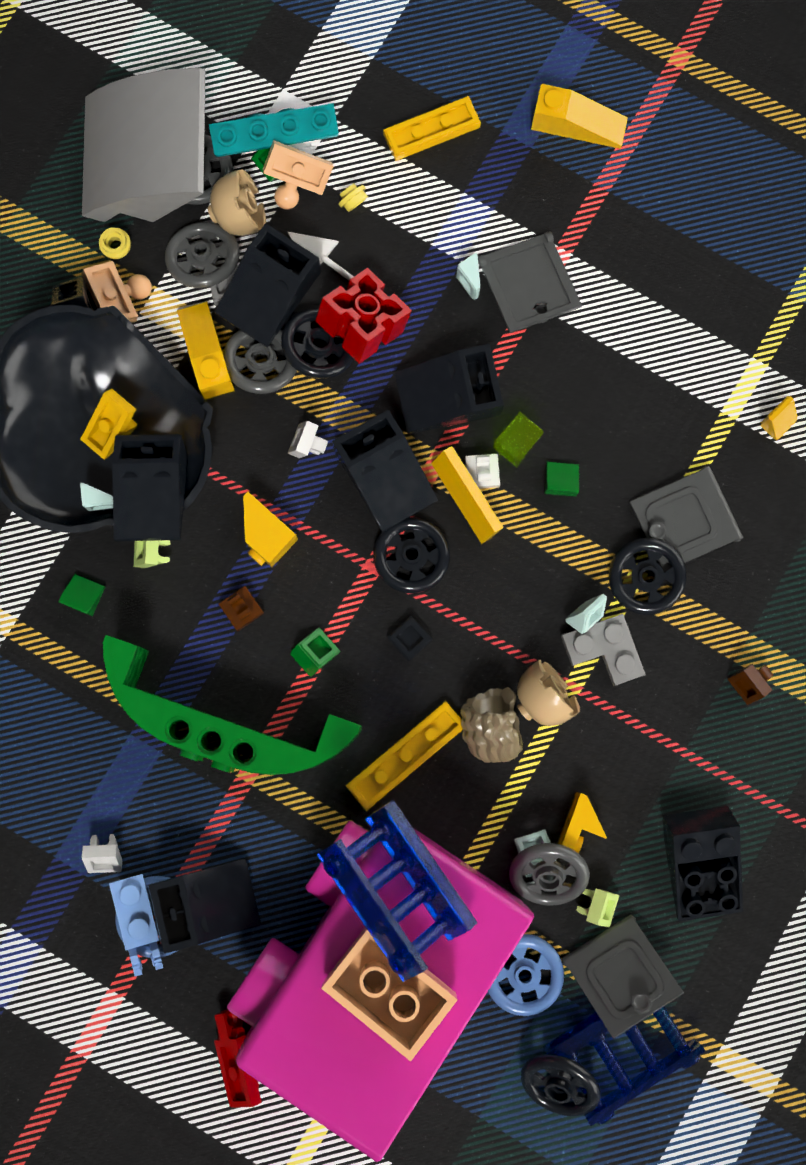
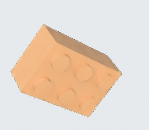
M370 922L324 979L321 987L322 990L410 1062L458 1000L454 990Z

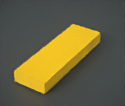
M469 96L383 129V135L394 160L398 161L480 128L481 122Z
M451 446L443 450L431 464L482 544L503 529V525L455 449Z

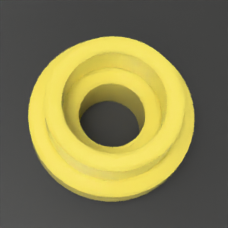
M355 183L346 188L340 193L342 200L338 203L341 208L345 207L348 212L359 206L368 198L364 192L365 186L361 185L357 188Z
M108 228L99 238V247L106 257L120 259L130 251L131 240L123 229ZM114 241L121 242L120 246L115 249L110 247L111 243Z

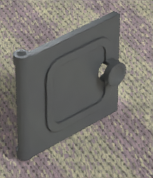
M551 231L478 257V264L482 268L509 333L538 323H545L551 318L582 308L580 299L556 249L554 236ZM537 304H546V307L537 306L535 309H533Z
M705 466L696 473L629 502L645 537L659 539L670 544L680 554L684 563L731 542H740L744 538L710 466ZM664 556L657 560L663 572L672 567Z
M632 914L561 958L563 965L569 968L613 1039L684 994L638 926L636 918Z

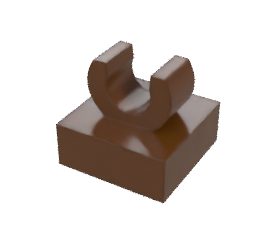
M246 586L219 603V606L236 631L241 630L264 614Z
M750 664L735 672L727 680L744 702L749 705L764 698L772 691V688L766 681L774 674L766 664L759 670L753 664Z

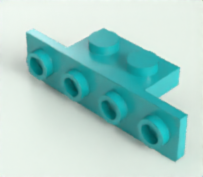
M334 103L302 109L287 108L277 113L266 115L258 113L243 119L209 124L216 157L271 148L273 140L285 145L333 138L339 135Z

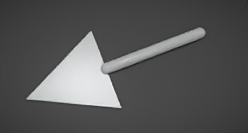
M288 232L291 240L319 257L320 265L323 262L347 280L354 277L328 258V255L339 241Z

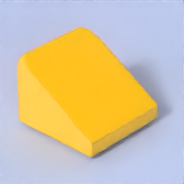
M787 396L761 422L760 426L775 440L780 439L797 421L794 399L791 396Z

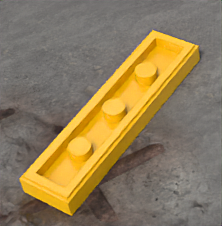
M445 701L350 781L346 787L366 811L369 810L463 730L460 723L461 718Z

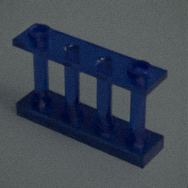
M392 800L365 819L372 829L347 848L342 840L339 839L318 853L317 856L323 863L326 873L333 878L388 959L392 970L404 982L428 969L420 955L441 936L445 935L448 941L470 931L478 922L395 801ZM380 841L393 860L368 879L355 860ZM402 872L414 891L389 911L377 891ZM423 903L435 922L414 941L410 942L398 923Z
M662 1007L653 1015L676 1051L658 1061L636 1025L625 1033L647 1069L631 1080L607 1043L605 1032L608 1030L597 1012L543 1046L546 1054L564 1056L579 1064L581 1063L577 1059V1050L587 1044L594 1046L619 1088L604 1098H600L598 1106L592 1112L584 1115L590 1126L595 1123L598 1125L606 1123L615 1115V1110L679 1068H689L700 1060L699 1055L704 1053L705 1049L695 1038L688 1043L685 1041L665 1007ZM579 1087L582 1093L587 1094L585 1088Z

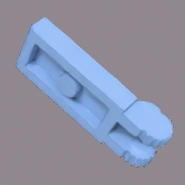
M143 874L109 883L125 950L129 952L134 976L142 975L143 969L136 947L146 944L150 945L152 953L150 956L153 966L156 970L162 969L163 964L157 944L159 938Z

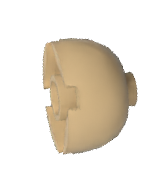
M245 170L232 171L221 177L212 187L210 194L211 205L208 206L211 220L214 223H218L227 233L237 236L255 234L266 223L264 205L260 203L257 206L254 196L259 191L253 179Z
M538 660L522 674L517 686V695L521 703L517 706L521 714L528 721L534 719L539 724L545 726L561 725L580 712V706L576 697L573 695L568 698L566 691L567 683L547 662L542 664L541 660Z

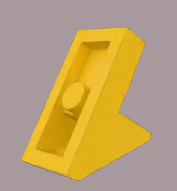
M113 389L104 392L80 440L101 458L107 459L114 452L115 436L130 435L138 424L132 419L136 408Z
M576 792L558 844L567 846L579 853L584 837L580 836L581 830L605 839L607 837L588 796Z

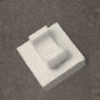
M305 421L298 424L288 454L297 458L308 456L309 452L316 455L323 454L328 441L315 436L318 425Z
M498 454L465 456V466L479 489L500 487Z
M110 834L107 845H99L97 835H92L90 846H83L82 860L87 872H121L122 857L114 834Z

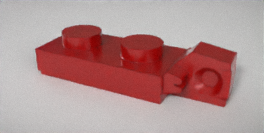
M226 1009L214 1015L218 1029V1039L214 1040L229 1106L231 1108L254 1107L262 1103L258 1081L241 1070L236 1063L237 1053L246 1037L245 1030L242 1027L243 1020Z

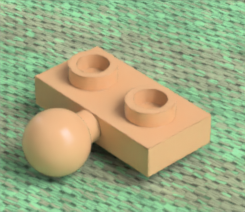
M273 140L262 170L263 174L286 182L276 189L274 198L280 208L289 210L294 208L299 202L297 187L322 195L334 166L328 160Z
M113 261L88 267L82 271V277L97 309L115 306L131 323L137 321L138 314L129 296L142 300L150 295L152 284L146 276L135 274L128 279L127 284H123Z

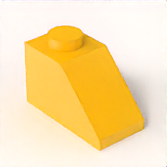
M247 491L243 496L245 542L251 548L247 553L259 565L262 566L266 562L273 567L298 538L292 530Z

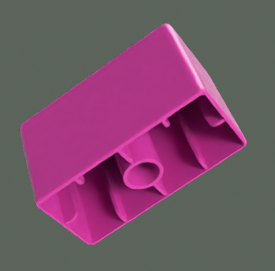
M397 817L388 818L376 836L353 821L346 823L305 886L309 893L330 907L298 954L275 938L270 939L227 1005L228 1010L251 1026L237 1053V1066L375 1162H379L389 1149L534 918V913L522 900ZM369 922L454 990L457 995V1002L411 1062L321 989L324 979Z

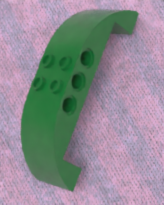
M105 635L103 658L107 678L116 699L127 715L143 730L160 741L180 748L179 755L194 761H203L204 757L213 760L211 767L228 773H234L235 768L250 773L268 775L296 773L317 767L334 758L347 748L361 732V725L329 714L315 752L137 689L135 687L149 651ZM183 722H186L189 726V733L187 737L181 739L178 734V728ZM218 733L221 738V745L214 751L209 746V738L212 734ZM246 743L253 749V756L248 762L243 761L239 754L240 748Z

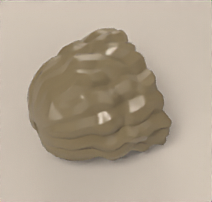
M508 687L503 690L496 688L489 689L484 694L478 693L475 697L467 699V703L461 708L460 714L462 719L460 723L463 729V740L467 743L472 755L486 763L509 762L518 757V754L523 750V741L519 731V717L513 710L516 702V693Z

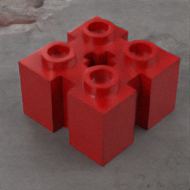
M369 268L351 278L346 290L339 286L324 296L315 320L332 338L340 335L344 339L342 348L359 364L377 352L380 342L387 345L401 335L412 312L396 294L388 297L383 292L385 284Z

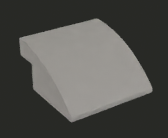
M168 69L130 76L107 84L85 97L82 216L106 222L117 214L122 213L155 222L203 194L205 69Z

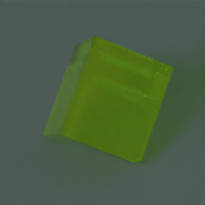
M519 412L495 440L493 448L514 466L518 467L530 449L541 438L543 430Z

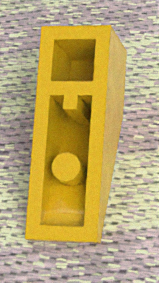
M541 84L531 130L621 149L628 118L573 90Z
M207 301L177 310L190 361L203 398L206 400L235 391Z

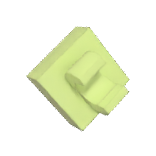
M170 540L135 541L133 567L148 568L169 562V557L159 555L158 547L170 545Z
M597 888L595 891L585 889L582 894L591 898V905L589 908L577 906L576 910L582 915H587L586 921L599 926L610 927L619 895Z

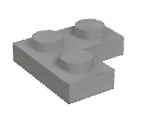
M623 614L598 622L583 634L575 630L561 635L571 666L602 656L613 686L646 675Z

